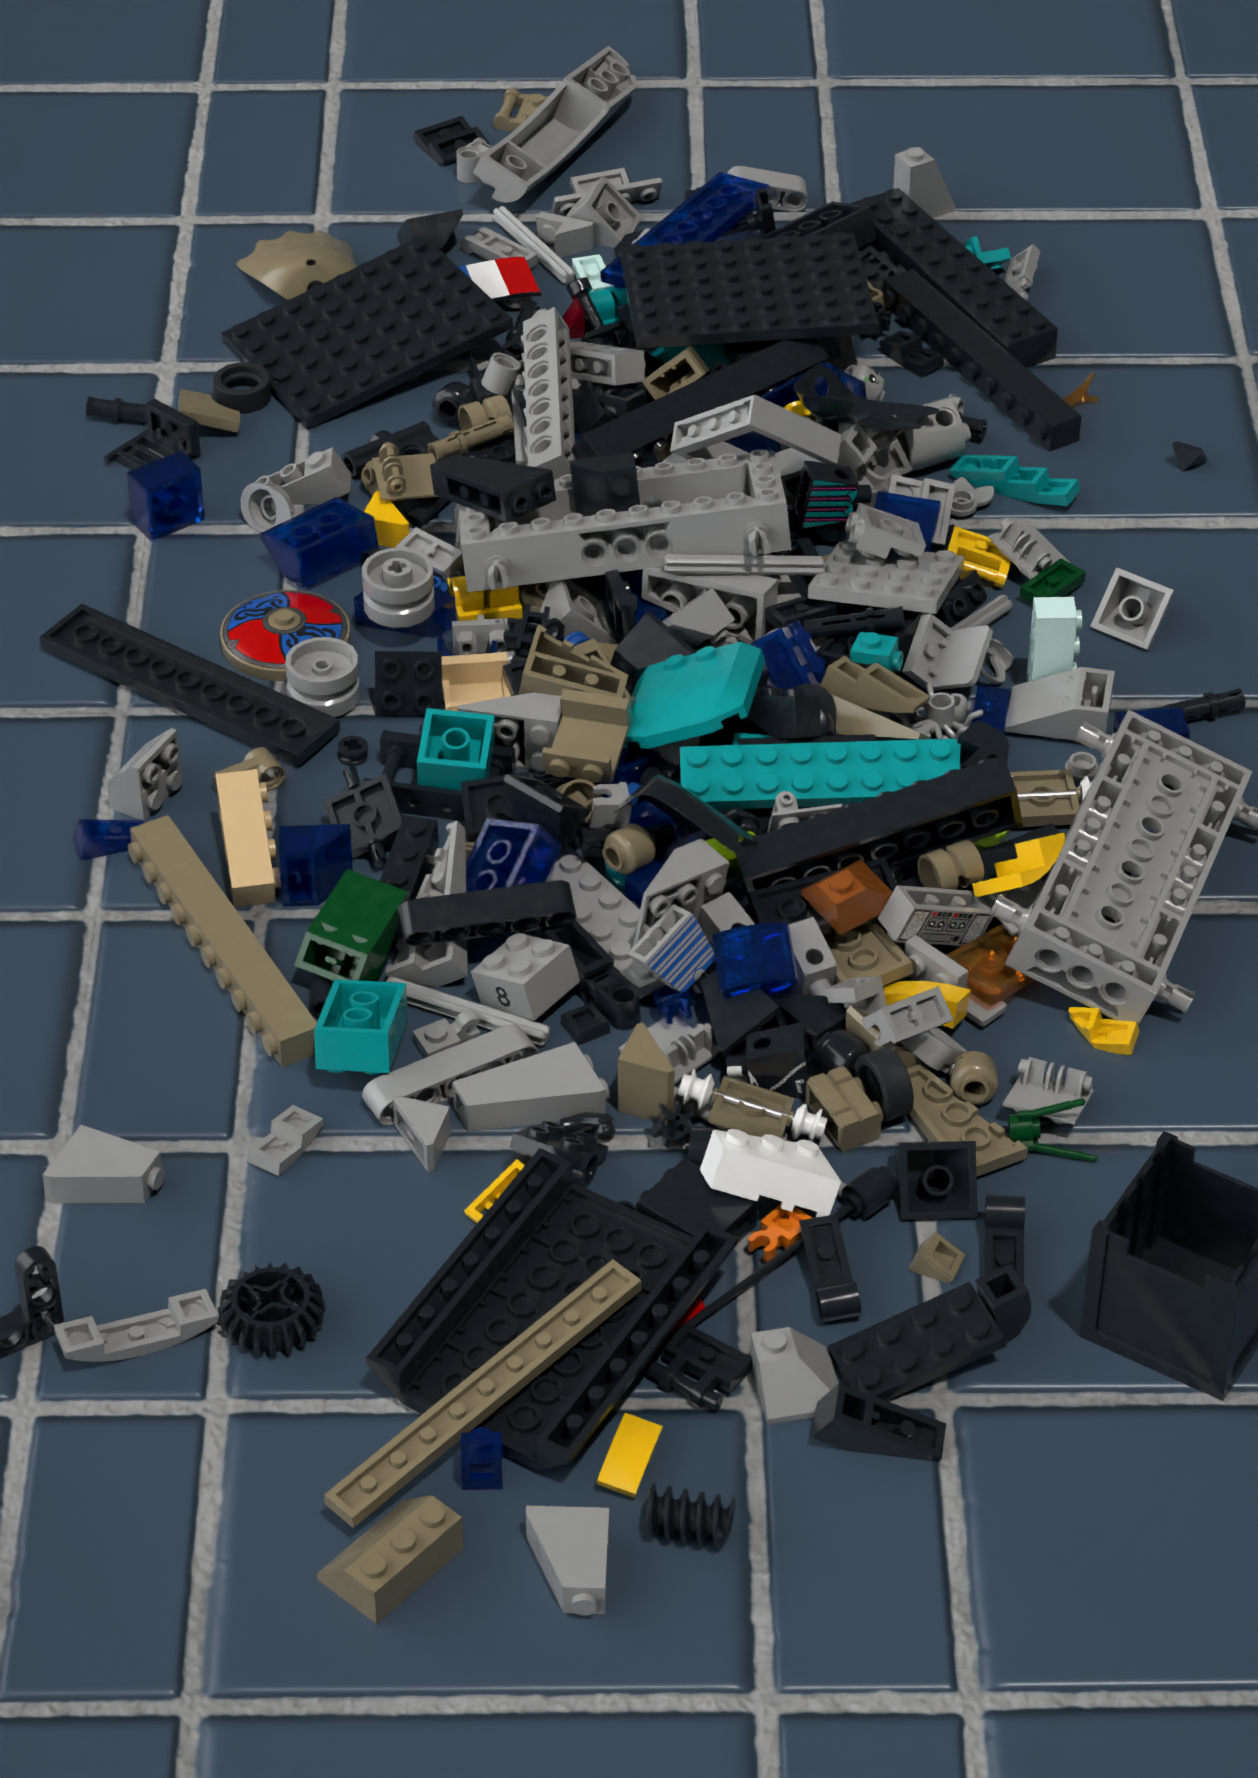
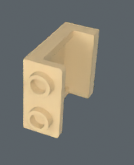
M507 652L442 656V688L445 710L458 711L459 705L511 696L502 674L503 665L508 664Z

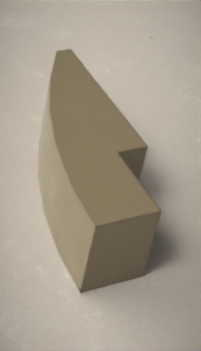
M846 656L828 666L820 685L826 688L830 694L855 705L892 713H913L928 703L931 697L877 662L865 669L859 664L851 662V659Z

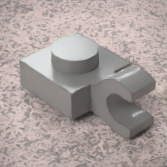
M467 1010L459 1014L452 1024H449L446 1018L413 1030V1040L426 1058L461 1044L463 1041L480 1036V1031L475 1025L479 1022V1019L473 1010Z

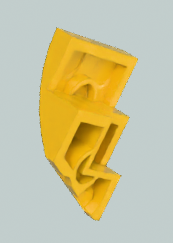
M1064 832L1015 844L1018 858L995 863L997 878L972 883L975 897L1023 887L1040 879L1056 862L1066 840Z

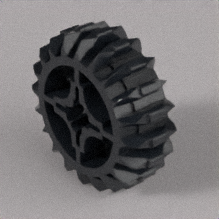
M269 1262L267 1268L260 1269L254 1264L250 1273L240 1270L238 1280L229 1279L227 1289L222 1290L220 1307H218L221 1329L224 1331V1335L228 1336L232 1346L240 1345L243 1354L253 1349L258 1358L264 1352H270L272 1357L275 1358L277 1352L285 1351L290 1356L293 1347L304 1349L306 1340H315L317 1330L322 1329L324 1322L325 1300H323L320 1285L315 1283L312 1274L304 1275L300 1266L289 1270L286 1262L280 1267H273L271 1262ZM293 1302H295L296 1304H298V1305L300 1306V1308L294 1306V1305H293ZM244 1311L250 1313L251 1317L245 1315Z

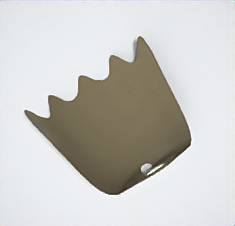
M317 230L313 233L287 231L283 236L275 240H259L254 252L248 257L240 259L237 262V266L288 300L306 292L310 282L318 280L325 283L337 275L356 268L352 249L347 242ZM308 260H315L316 264L308 266L306 262Z

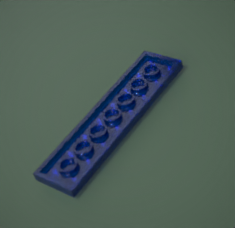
M719 172L634 244L654 246L660 243L686 244L690 241L702 243L715 242L756 207L755 190L766 187L767 194L769 195V184ZM620 255L600 271L601 282L611 284L615 288H625Z

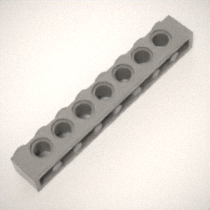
M553 307L523 321L521 341L524 346L522 360L525 366L522 376L525 381L523 395L526 400V408L523 411L527 421V426L524 427L527 437L525 452L528 457V464L526 466L550 469L553 471V478L555 480L563 475L571 474L569 461L576 460V456L571 450L575 444L569 327L556 308Z

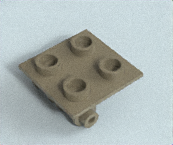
M386 442L379 451V457L372 458L382 501L439 497L434 495L430 465L436 462L434 453L398 456L397 446L391 442Z

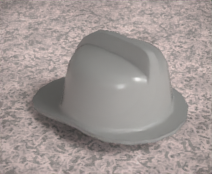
M258 482L247 485L242 492L240 502L242 514L249 526L273 540L281 541L286 539L291 531L292 515L295 511L288 493L281 487Z

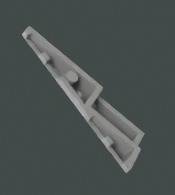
M458 820L447 824L448 838L443 848H437L434 855L437 864L432 874H426L416 899L466 892L465 828ZM399 938L396 944V948L399 951L394 965H387L385 972L389 977L394 976L413 983L437 988L467 977V939L409 946L404 943L403 938Z

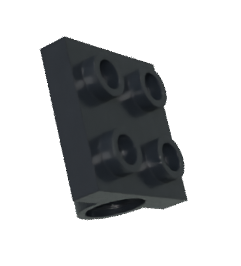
M542 1121V1124L528 1126L527 1129L513 1133L510 1148L515 1149V1160L517 1159L526 1165L539 1148L572 1162L573 1183L583 1187L590 1185L596 1174L598 1164L606 1160L609 1148L607 1145L598 1143V1138L594 1135L577 1132L574 1135L563 1131V1125L551 1121Z

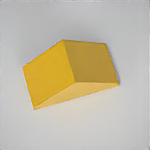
M379 490L374 493L361 516L362 542L396 548L409 534V522L390 500H381Z

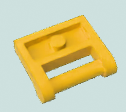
M954 526L947 551H952L958 556H965L963 571L976 569L979 578L993 582V586L1003 589L1011 560L1001 553L987 536Z

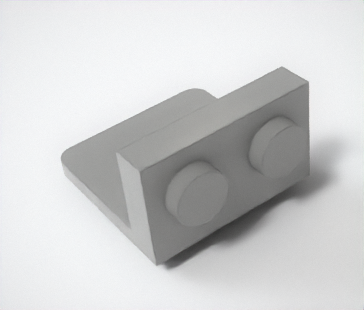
M933 614L921 615L902 672L926 691L928 683L933 685L934 691L973 686L980 675L993 630L987 625L952 630Z

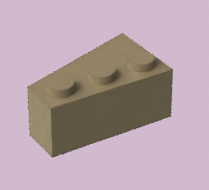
M538 624L523 671L518 695L536 692L561 696L563 689L623 698L628 679L627 674L594 655L590 658L573 649V643L567 640L561 642L546 634V628Z

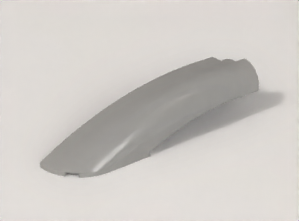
M607 46L568 74L552 94L522 124L481 155L473 174L478 176L484 184L495 188L491 198L504 203L513 202L521 198L575 154L625 102L636 86V76L630 74L629 69L631 66L619 53L610 46Z

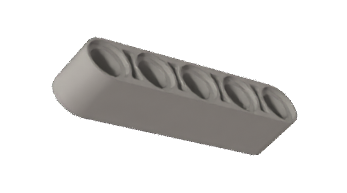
M517 1024L505 1025L371 1080L363 1089L362 1097L380 1123L391 1126L394 1125L393 1098L401 1096L443 1105L453 1101V1081L538 1054L539 1051L520 1026Z

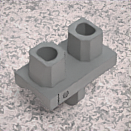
M484 614L477 615V620L452 621L453 653L471 655L512 650V648L506 647L503 637L504 632L509 631L508 618L484 619Z

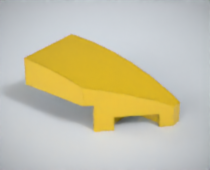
M1069 1008L1070 1019L1095 1049L1121 1055H1132L1140 1031L1137 1022L1102 1019L1099 1008Z

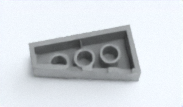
M663 567L643 568L641 598L673 613L713 587L735 619L725 627L728 632L724 636L726 638L734 636L736 640H741L756 647L762 637L775 629L772 624L765 620V609L768 606L777 604L778 579L761 575L667 574Z

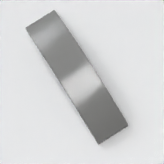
M202 1289L168 1297V1309L101 1325H96L93 1316L55 1324L54 1331L67 1359L87 1362L117 1361L144 1356L184 1342L218 1322V1314L207 1290Z

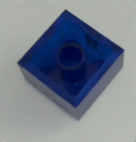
M182 451L127 472L132 524L151 542L205 520L201 469Z

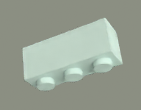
M1034 597L1027 668L1028 682L1077 668V664L1073 662L1074 656H1079L1080 641L1079 636H1076V630H1082V611L1076 610L1074 597Z

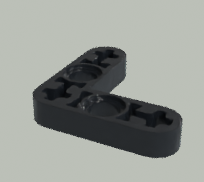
M34 1246L24 1250L15 1261L21 1309L0 1317V1338L5 1333L15 1330L11 1336L0 1340V1359L55 1335L54 1325L64 1323L56 1264L42 1246ZM35 1266H36V1269H37V1271H38V1274H34V1275H33V1272L35 1271ZM47 1288L42 1295L32 1298L37 1291ZM45 1311H46V1314L44 1315V1319H43V1316H42L41 1312H45Z

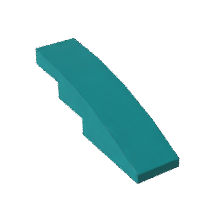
M962 455L950 469L952 477L957 479L964 477L975 487L993 486L994 493L1038 504L1069 506L1081 490L1078 479L1050 478L1048 468L1020 467L1017 456Z

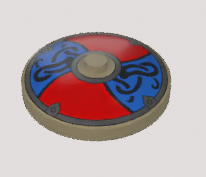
M300 590L272 591L251 597L235 606L226 615L220 628L221 649L226 660L240 672L268 681H288L285 667L286 655L293 646L304 640L316 637H332L344 640L348 644L351 643L350 622L345 611L338 604L324 596Z

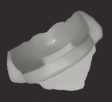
M991 637L990 645L983 664L992 663L996 672V678L990 676L983 665L980 670L982 676L995 685L1005 681V672L1012 667L1014 661L1012 654L1003 647L999 640Z

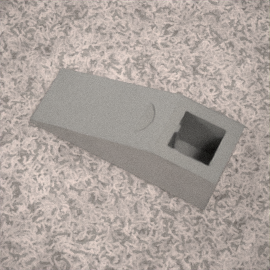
M333 447L322 452H315L309 458L296 464H288L282 470L269 476H262L255 482L281 487L290 496L292 505L325 504L350 493L351 473Z

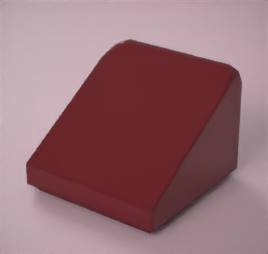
M578 299L572 301L562 317L569 327L570 339L582 338L586 334V313Z

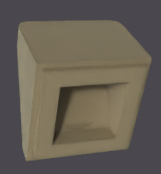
M934 1232L921 1243L908 1269L914 1273L950 1284L965 1254L940 1234Z

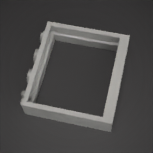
M751 395L675 422L670 452L685 459L703 458L708 460L728 453L736 454L737 456L750 453L724 441L755 431L790 447L775 453L780 477L786 481L801 476L804 461L837 464L842 434L757 395Z

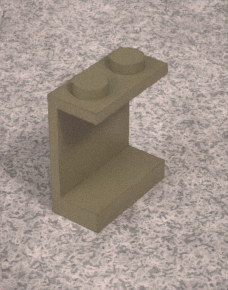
M563 689L560 697L562 718L552 748L544 747L542 751L545 774H551L560 778L584 779L592 783L612 784L632 722L630 699Z

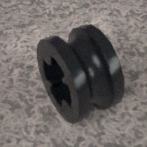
M347 736L338 742V760L343 765L358 766L365 763L368 759V743L362 737Z

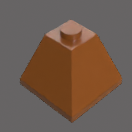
M861 859L801 890V895L839 935L880 915L893 893Z

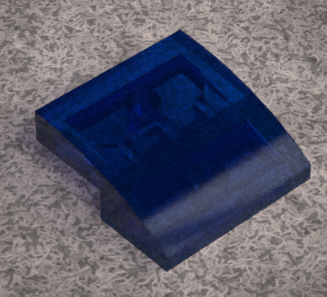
M787 923L747 925L712 935L720 992L725 999L758 987L767 995L799 983L790 927Z

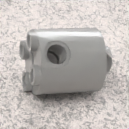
M954 398L939 399L922 404L923 406L934 407L940 410L938 413L927 415L917 420L916 422L922 428L892 430L913 469L910 472L958 459L964 454L966 442L971 439V432L969 426L962 422L958 412V405Z

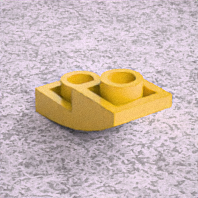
M624 1413L599 1473L597 1485L636 1498L663 1426Z

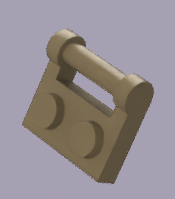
M514 88L507 89L503 96L504 103L502 108L493 119L494 127L501 131H514L548 96L537 93L531 95L520 94ZM513 107H520L517 117L511 118L510 115Z

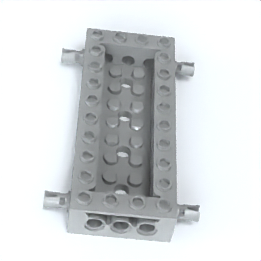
M758 449L746 455L737 456L736 454L728 453L708 460L692 458L685 463L660 462L654 467L646 468L636 466L640 505H634L628 511L623 512L603 509L598 511L596 515L584 517L582 514L576 513L571 474L563 475L559 479L554 480L556 501L507 523L459 504L460 540L468 592L488 589L496 590V588L505 589L511 586L603 575L605 572L612 570L626 572L643 568L663 567L664 556L667 554L757 556V554L766 555L767 553L791 550L787 502L775 451ZM651 496L659 498L657 502L652 504L645 502Z
M1128 709L1116 733L1113 732L1112 735H1107L1102 730L1084 721L1074 739L1075 742L1098 750L1102 754L1101 757L1103 759L1068 830L1062 850L1056 862L1050 868L1033 906H1030L1029 909H1024L1018 906L1019 904L999 894L989 915L995 916L1008 924L1012 923L1018 928L1017 932L1019 935L1005 965L1091 1008H1099L1101 1013L1114 1020L1137 1022L1138 1026L1152 1001H1155L1156 998L1165 1000L1167 1004L1181 1010L1183 1013H1186L1196 992L1169 982L1166 979V971L1230 823L1233 820H1238L1243 825L1258 832V808L1245 804L1243 801L1244 797H1242L1253 771ZM1143 826L1151 828L1155 833L1147 831ZM1123 870L1133 873L1136 878L1128 876ZM1102 915L1111 917L1116 923L1107 921Z

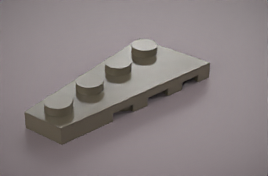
M922 1064L907 1068L914 1093V1104L909 1115L929 1141H976L977 1177L1027 1158L1028 1147L1019 1140L1014 1143L1006 1137L1005 1129L996 1122L990 1124L978 1115V1108L969 1101H960L953 1095L954 1089Z

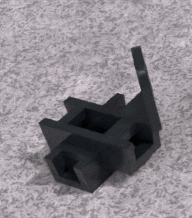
M526 604L522 619L508 618L509 631L504 632L503 635L506 647L515 648L516 657L528 658L538 626L529 623L541 624V626L547 629L546 634L561 642L564 641L565 625L557 618L550 619V607L545 606L544 613L532 612L531 604Z

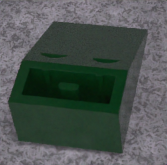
M346 869L306 931L294 966L333 981L335 979L378 981L400 921L397 908L408 900L410 892Z

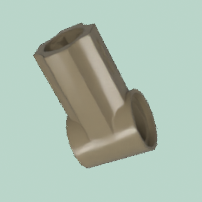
M258 747L251 750L245 756L243 762L213 773L212 782L217 792L216 774L257 769L259 783L266 782L267 791H271L283 783L286 773L267 748Z

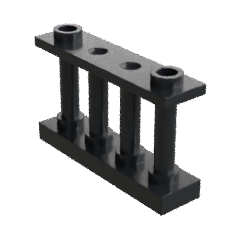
M383 730L380 737L381 764L385 765L382 775L386 773L389 777L401 812L404 814L465 822L462 791L418 785L417 774L413 784L393 782L399 767L417 769V758L422 735ZM494 745L489 778L515 774V748ZM364 778L363 781L372 780V779H371V778Z

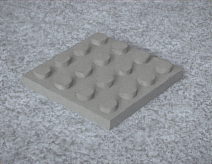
M844 540L837 544L825 561L824 572L816 575L809 584L808 598L883 608L903 606V610L936 614L963 571L965 556H958L952 551L942 550L936 553L923 552L922 557L915 555L905 557L897 554L891 548L886 559L879 556L869 558L860 554L854 543Z

